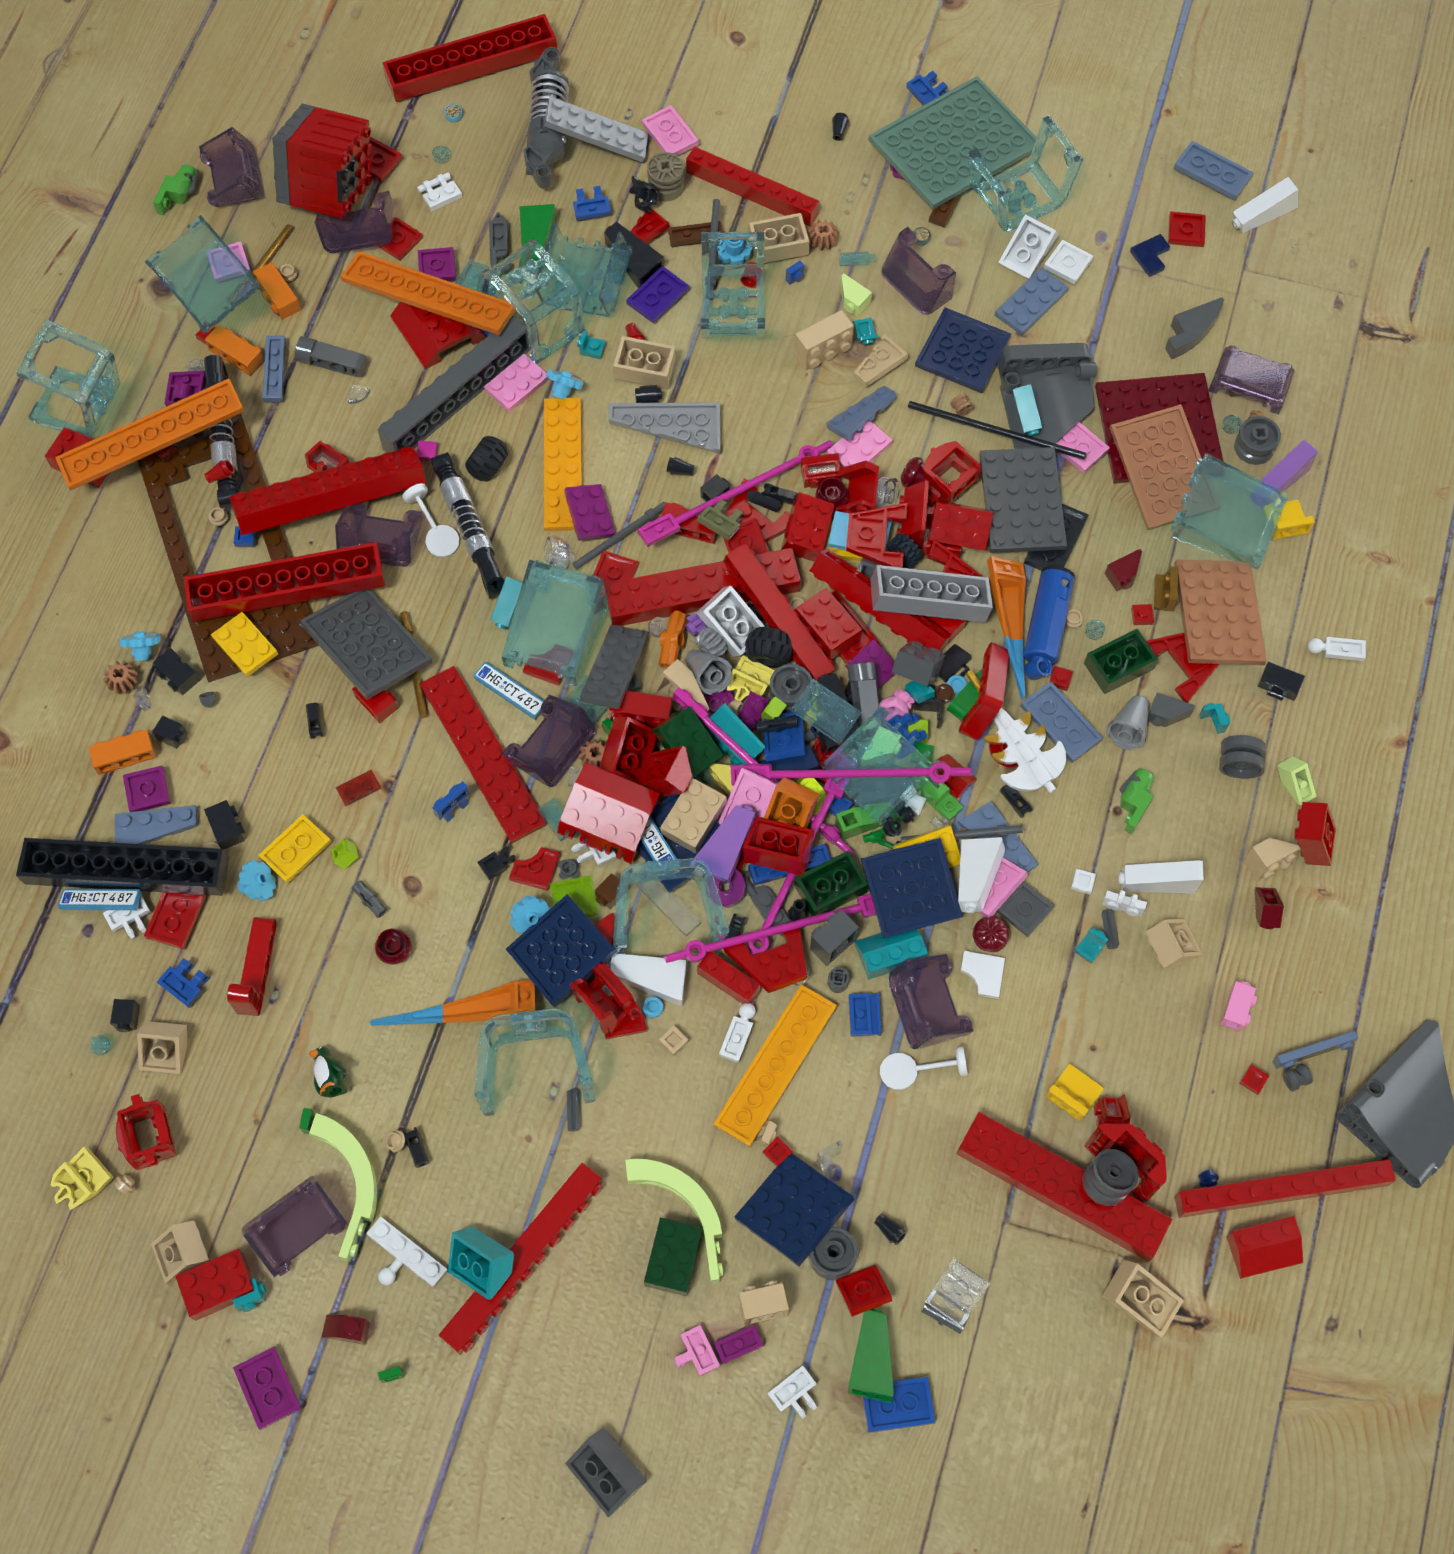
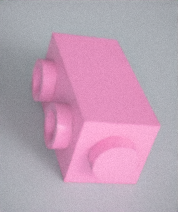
M1236 981L1233 984L1220 1025L1239 1032L1244 1026H1248L1251 1015L1248 1014L1250 1007L1253 1008L1257 1000V996L1254 995L1256 988L1251 987L1249 983L1244 981Z

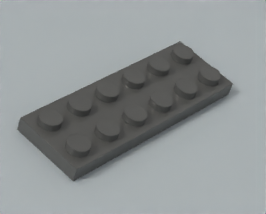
M610 625L581 692L580 702L616 709L620 708L647 641V631Z

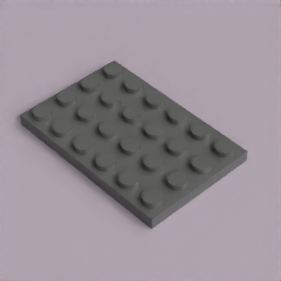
M1055 448L980 450L979 456L980 465L982 466L981 475L985 509L993 511L988 536L990 553L1066 550L1067 541Z
M370 589L352 592L300 620L301 626L366 700L432 663V657Z

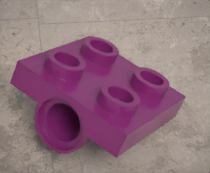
M205 371L169 372L164 403L166 407L204 390L206 385Z

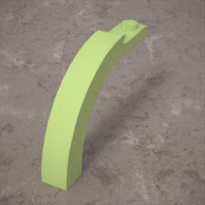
M316 1113L309 1134L312 1138L323 1141L341 1152L349 1162L355 1177V1207L338 1256L343 1261L351 1262L352 1257H355L358 1251V1238L365 1231L366 1224L364 1220L373 1223L377 1205L376 1177L369 1157L356 1138L338 1122Z
M648 1159L625 1160L628 1185L646 1184L667 1189L681 1197L693 1209L704 1232L711 1284L720 1283L719 1277L723 1276L722 1263H717L716 1256L720 1254L719 1241H714V1239L722 1238V1230L717 1212L703 1189L688 1175L670 1165Z

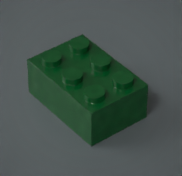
M1135 629L1087 653L1084 665L1102 692L1106 694L1154 670L1158 658L1139 630Z
M683 706L652 729L665 750L682 745L686 748L692 778L723 756L691 706Z
M849 850L803 873V876L795 877L794 886L801 899L805 902L811 916L830 912L868 891V882Z
M660 1217L644 1279V1286L687 1297L703 1228Z

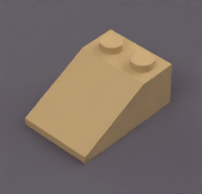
M677 659L663 671L652 693L657 696L672 698L673 693L680 687L682 690H687L692 695V699L697 704L701 703L708 712L709 707L692 671ZM672 698L673 711L676 712L682 707Z
M1127 1260L1122 1261L1101 1296L1117 1310L1160 1338L1164 1336L1184 1302L1182 1298L1138 1263Z

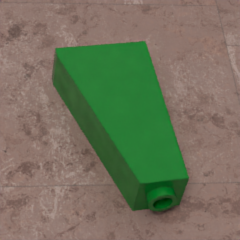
M555 204L519 206L524 270L542 269L556 221Z
M871 1309L864 1312L848 1385V1394L892 1404L894 1391L887 1315L878 1309Z

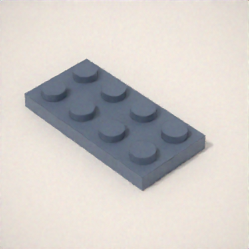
M1191 141L1174 165V169L1233 200H1236L1253 175L1252 171L1194 141Z
M1040 268L995 311L994 316L1023 336L1068 292L1069 287L1043 268Z
M1052 682L1046 684L1020 705L1026 713H1031V719L1039 728L1041 725L1045 726L1046 735L1055 745L1058 741L1062 742L1066 751V757L1071 763L1095 747L1103 739Z

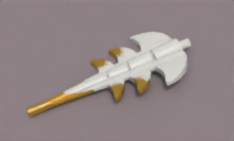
M969 670L966 676L979 693L980 680L972 670ZM1001 707L993 719L999 730L992 735L985 736L984 741L994 745L1006 743L1008 747L1002 752L993 753L991 758L1003 764L1017 763L1019 767L1011 773L1002 774L1000 778L1009 787L1017 791L1029 792L1046 787L1049 793L1054 792L1056 788L1052 781L1061 774L1066 763V751L1062 742L1058 741L1054 748L1042 752L1040 748L1046 737L1045 726L1041 725L1036 732L1026 734L1024 731L1030 724L1031 713L1027 712L1022 718L1013 720Z

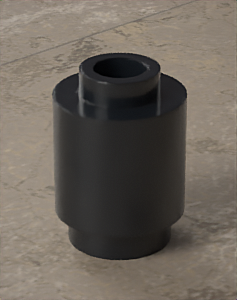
M657 385L635 388L636 403H659V399H662L661 388H658Z

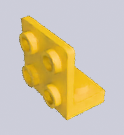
M1299 500L1265 505L1262 508L1273 540L1309 534L1315 523L1313 516H1304Z
M1068 1064L1045 1097L1081 1122L1104 1088L1073 1065Z

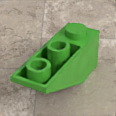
M891 802L860 806L837 813L835 825L840 831L842 840L881 827L889 817L897 819V815Z

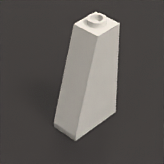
M1289 177L1285 178L1235 210L1232 220L1234 227L1245 233L1298 208V188Z
M1002 837L961 840L958 902L962 912L975 913L983 911L1005 853Z
M1200 860L1125 865L1118 874V883L1122 884V891L1195 894L1204 880L1203 861Z
M615 953L611 960L607 961V966L624 985L682 1006L687 967L686 960L666 963L664 958Z

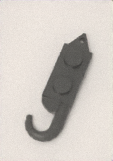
M497 212L493 220L489 221L490 265L495 272L504 273L511 268L512 263L509 261L506 267H499L497 259L503 258L508 254L507 220H504L500 213Z
M747 870L743 874L747 885L746 891L765 921L776 898L766 886L754 888L749 881L751 875L749 870ZM782 907L771 927L790 922Z

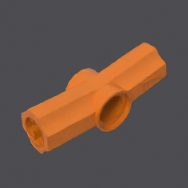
M674 611L671 614L666 631L661 632L660 645L662 648L658 663L661 668L667 669L678 658L679 648L681 649L684 646V630L687 623V615L681 611Z

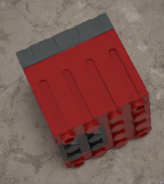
M302 103L272 138L276 202L343 219L346 213L351 211L353 204L358 202L359 196L364 194L366 187L372 183V175H370L372 160L369 159L372 148L369 143L371 128L368 127L369 120L319 107L315 108V106Z

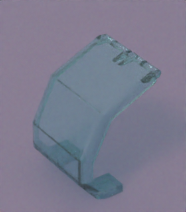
M200 215L187 226L189 230L163 252L158 250L145 263L172 291L194 318L200 329L207 333L260 288V285Z

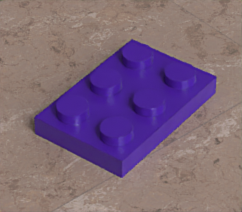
M662 266L626 299V303L654 324L689 291V285Z

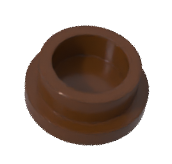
M941 684L935 689L936 700H942L944 704L949 703L954 697V690L948 684Z

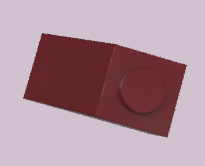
M1141 549L1107 565L1105 575L1116 591L1128 589L1133 585L1142 554Z
M1255 887L1256 919L1259 926L1269 930L1281 928L1284 905L1276 888Z
M326 1315L321 1337L365 1345L370 1322L364 1318L347 1315Z

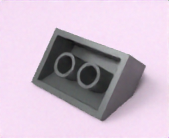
M604 1427L589 1437L565 1463L607 1517H610L647 1482Z

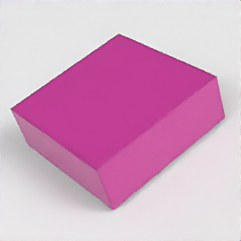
M418 441L417 455L419 459L431 461L430 458L435 457L437 454V442Z

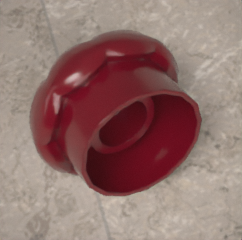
M921 457L910 459L901 474V484L904 488L926 480L925 473L923 472V459Z
M832 477L825 479L816 490L815 497L835 504L833 512H835V507L847 504L849 492L841 480Z
M993 916L980 919L974 925L972 932L975 944L986 952L1002 950L1007 945L1010 936L1005 922Z
M393 928L381 932L375 943L377 957L382 962L390 965H396L405 961L412 950L410 937L404 931Z

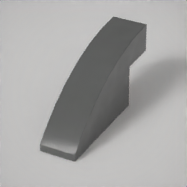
M1223 297L1174 315L1171 327L1176 335L1168 338L1165 347L1171 359H1175L1190 351L1208 335L1220 313L1224 301Z

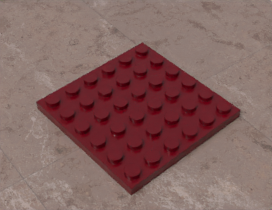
M1205 373L1096 382L1095 390L1105 442L1110 447L1108 458L1113 484L1127 483L1129 479L1110 426L1177 405H1182L1207 474H1224L1225 466Z

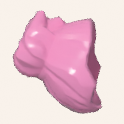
M896 690L892 697H887L879 703L880 718L887 722L895 715H901L902 717L904 714L909 713L915 700L905 690Z

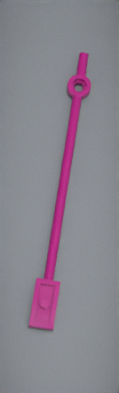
M829 440L817 447L805 445L800 449L797 457L675 518L671 513H668L638 528L637 533L646 546L649 547L679 532L680 523L702 513L708 505L714 507L720 499L726 501L800 464L802 457L818 456V454L830 449L833 443Z
M679 687L673 693L672 698L681 707L691 706L701 723L706 725L747 764H759L708 717L707 709L701 703L697 704L687 690H682ZM772 779L773 782L779 783L776 779ZM812 814V817L810 819V822L812 824L816 818V815ZM822 822L819 828L822 836L830 843L839 847L843 852L849 850L850 854L853 855L855 851L841 839L838 828L834 825H825Z
M839 755L832 770L855 769L858 763ZM828 778L823 788L827 795L810 828L814 830L813 840L834 797L839 800L841 799L851 778ZM788 873L761 930L772 926L796 877L795 874ZM767 937L748 942L751 956L766 951L769 946ZM759 941L761 947H756L754 942Z
M943 761L934 763L931 768L772 771L771 764H740L730 766L732 786H734L741 768L750 770L771 781L772 779H782L783 777L930 776L934 782L943 783L950 776L972 775V768H950ZM938 768L944 770V775L938 773Z
M871 894L858 897L857 905L704 945L701 941L693 940L686 945L685 950L664 955L666 963L687 958L690 962L696 963L700 962L707 952L825 922L834 912L837 914L841 910L847 915L861 912L863 918L874 916L876 912ZM697 950L698 955H693L691 951Z

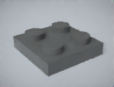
M1023 881L996 912L1026 937H1029L1053 910L1054 905Z

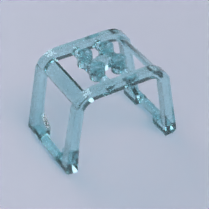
M1047 116L1042 119L1029 159L1002 174L993 177L986 168V160L978 149L970 151L968 153L970 186L981 196L995 215L1001 229L1010 231L1018 228L1025 214L1033 219H1037L1060 207L1070 193L1083 158L1052 117ZM1054 134L1066 148L1064 158L1068 170L1060 191L1038 163L1048 137L1051 138ZM979 171L984 176L986 181L980 183ZM1029 171L1051 201L1039 207L1035 201L1036 196L1028 190L1026 182L1019 180L1018 177ZM1011 180L1015 185L1014 193L1011 194V189L1005 187L1003 183ZM990 189L995 191L997 207L986 194V191ZM1023 199H1024V206H1025L1026 208H1032V209H1033V210H1031V211H1029V212H1027V213H1025V214H1024V212H1023V211L1021 210V208H1020V207H1021V203H1020V202H1021ZM1008 206H1009V213H1010L1011 215H1017V216H1018V217H1016V218H1014V219H1012V220H1009V221H1008V211H1007V207H1008Z
M701 232L702 338H710V336L756 335L757 338H764V232ZM720 240H746V246L757 248V264L710 265L709 249L720 246ZM710 276H757V290H747L745 287L738 289L722 287L719 290H710ZM710 298H719L723 302L728 301L729 306L721 305L719 308H710ZM747 298H757V308H747L743 304L738 306V300L743 302ZM710 315H719L722 319H727L729 316H738L740 319H745L747 315H757V318H746V322H720V318H710Z
M528 240L522 248L492 268H486L480 272L476 291L495 296L498 289L524 319L529 338L530 359L535 364L553 354L585 330L581 296L578 288L567 273L536 240ZM534 252L540 259L537 261L531 259L532 253ZM520 257L517 268L501 278L496 274V272ZM545 264L551 272L548 274L541 272L538 275V279H536L535 274H537L538 268ZM557 277L565 288L529 311L521 301L525 298H532L537 291L547 288L550 281ZM525 280L523 291L515 295L510 287L520 285ZM571 299L573 320L564 329L565 336L548 348L545 343L540 344L536 322Z
M47 319L44 320L16 372L17 376L46 388L39 402L36 401L29 414L31 422L60 431L66 427L90 438L95 434L96 426L101 416L105 415L107 411V404L114 398L115 392L120 385L116 359L107 348ZM59 337L97 354L86 376L55 366L48 378L37 373L36 364L32 362V359L42 341L49 343ZM69 381L81 386L76 391L61 383ZM53 391L80 405L85 427L48 416L46 404Z
M687 858L648 861L631 865L624 870L616 890L613 947L617 951L616 954H624L625 948L628 946V886L640 882L680 878L693 879L699 887L707 917L711 943L724 940L729 933V927L711 868L699 859Z
M546 1009L499 1015L489 1019L483 1025L480 1032L475 1097L483 1115H495L494 1079L498 1048L507 1043L554 1037H565L572 1043L585 1104L596 1101L594 1084L575 1020L568 1012L562 1009ZM547 1020H561L562 1027L548 1028ZM511 1025L513 1032L499 1035L497 1027Z

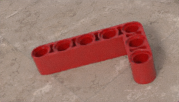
M993 642L988 645L984 653L978 699L959 727V733L976 741L997 715L1004 700L1009 653L1007 649Z
M253 918L241 983H230L227 991V1001L237 1014L259 1016L261 1013L276 934V919Z

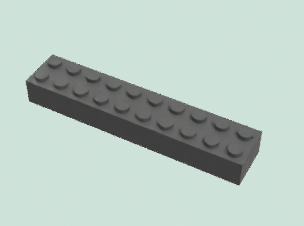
M512 316L500 335L490 332L487 338L477 343L469 353L464 354L456 364L451 365L444 374L438 376L431 385L425 387L414 399L409 400L406 406L396 411L393 417L387 422H383L377 429L383 450L385 452H393L412 446L415 449L418 446V441H424L481 393L487 383L519 357L531 350L528 328Z

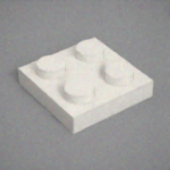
M1062 240L1044 264V269L1075 285L1091 263L1093 255Z

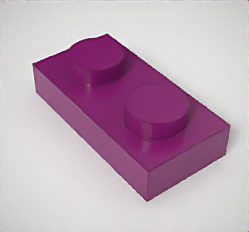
M750 691L738 718L753 733L757 721H759L769 700Z
M755 1325L714 1343L723 1365L764 1347Z

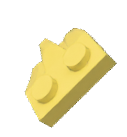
M742 655L736 668H733L731 672L732 680L727 690H736L735 700L740 702L748 697L750 691L763 697L770 689V678L775 670L761 663L752 662L748 657Z
M83 1147L69 1162H64L52 1177L51 1186L60 1187V1190L54 1197L56 1204L69 1198L68 1206L70 1210L95 1197L114 1178L88 1147Z

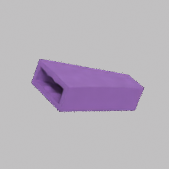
M1303 440L1252 488L1249 495L1252 503L1258 505L1261 509L1263 506L1271 503L1309 471L1318 451L1306 440Z
M736 805L691 861V869L730 883L742 854L743 845L756 818V813L753 812L754 809L747 805H742V807Z

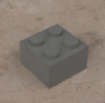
M910 641L898 651L892 673L929 686L939 677L946 655L936 648L929 649L920 642Z
M843 910L837 914L835 912L831 914L824 926L821 927L819 925L811 933L810 950L826 966L857 940L859 927Z

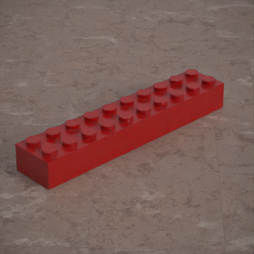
M542 14L384 61L382 64L386 80L395 102L537 60L547 48L554 47L557 49V39L546 15Z
M412 446L393 452H386L375 457H367L357 462H349L339 467H331L324 471L313 472L306 476L294 477L284 482H276L266 487H258L244 493L240 492L229 496L241 535H246L401 492L416 484L422 483L426 485L423 466Z
M377 542L184 577L187 608L193 622L386 586Z
M792 548L755 555L758 562L765 566L768 576L775 580L781 594L786 595L800 592L801 580ZM723 561L604 583L612 625L619 626L670 617L674 611H681L684 614L697 612L723 587L732 586L744 602L751 601Z
M980 1112L977 1113L956 1153L960 1157L1148 1262L1154 1258L1173 1220L1130 1195H1127L1121 1203L1115 1206H1104L1096 1203L1084 1190L1082 1183L1083 1169Z

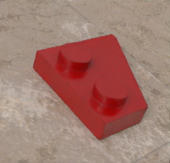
M652 209V212H645L642 217L638 218L637 224L630 232L643 242L648 243L670 227L669 222Z

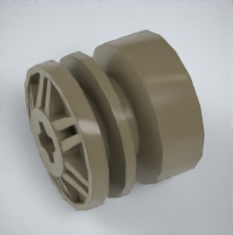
M661 152L651 157L647 163L648 183H652L657 187L660 201L677 199L684 191V164L681 158L670 152Z

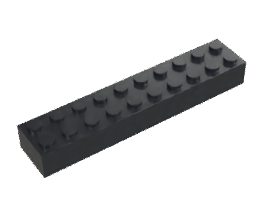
M24 838L16 877L26 885L95 889H140V891L223 896L230 857L224 849Z

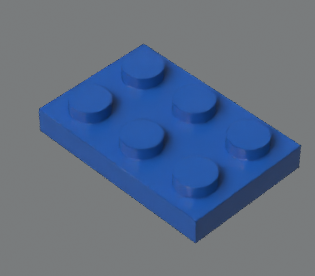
M802 711L780 714L778 717L783 718L796 715L797 728L783 729L777 733L776 731L764 733V745L766 746L764 756L766 762L805 755Z
M928 1377L894 1381L892 1404L863 1397L868 1433L935 1424Z

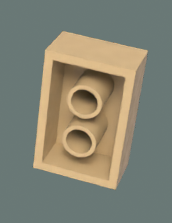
M801 213L749 223V239L751 240L757 264L809 255V238Z
M842 310L795 334L794 356L805 371L817 367L826 360H831L835 355L846 352L852 347L854 325Z
M622 336L613 365L614 379L644 385H657L659 388L668 389L676 361V346Z
M691 777L689 788L684 793H681L661 825L660 830L661 834L666 838L697 854L722 814L727 803V797Z

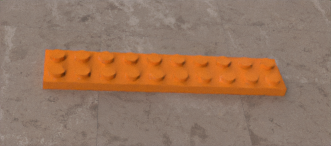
M358 251L340 276L342 282L496 335L501 334L517 309L514 303Z
M226 379L55 458L68 488L73 490L234 417L245 410L230 379Z

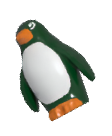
M325 1046L310 1051L309 1055L315 1060L313 1069L314 1086L318 1094L328 1098L346 1094L347 1089L343 1082L346 1070L342 1062Z

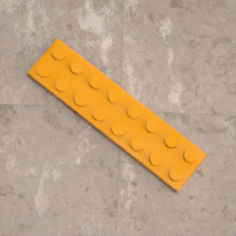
M581 398L544 399V531H572L575 528L564 490L566 487L582 486Z
M801 984L713 1126L750 1148L837 1008V1005Z

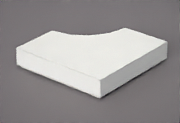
M964 951L960 972L974 980L978 996L999 999L1005 958Z

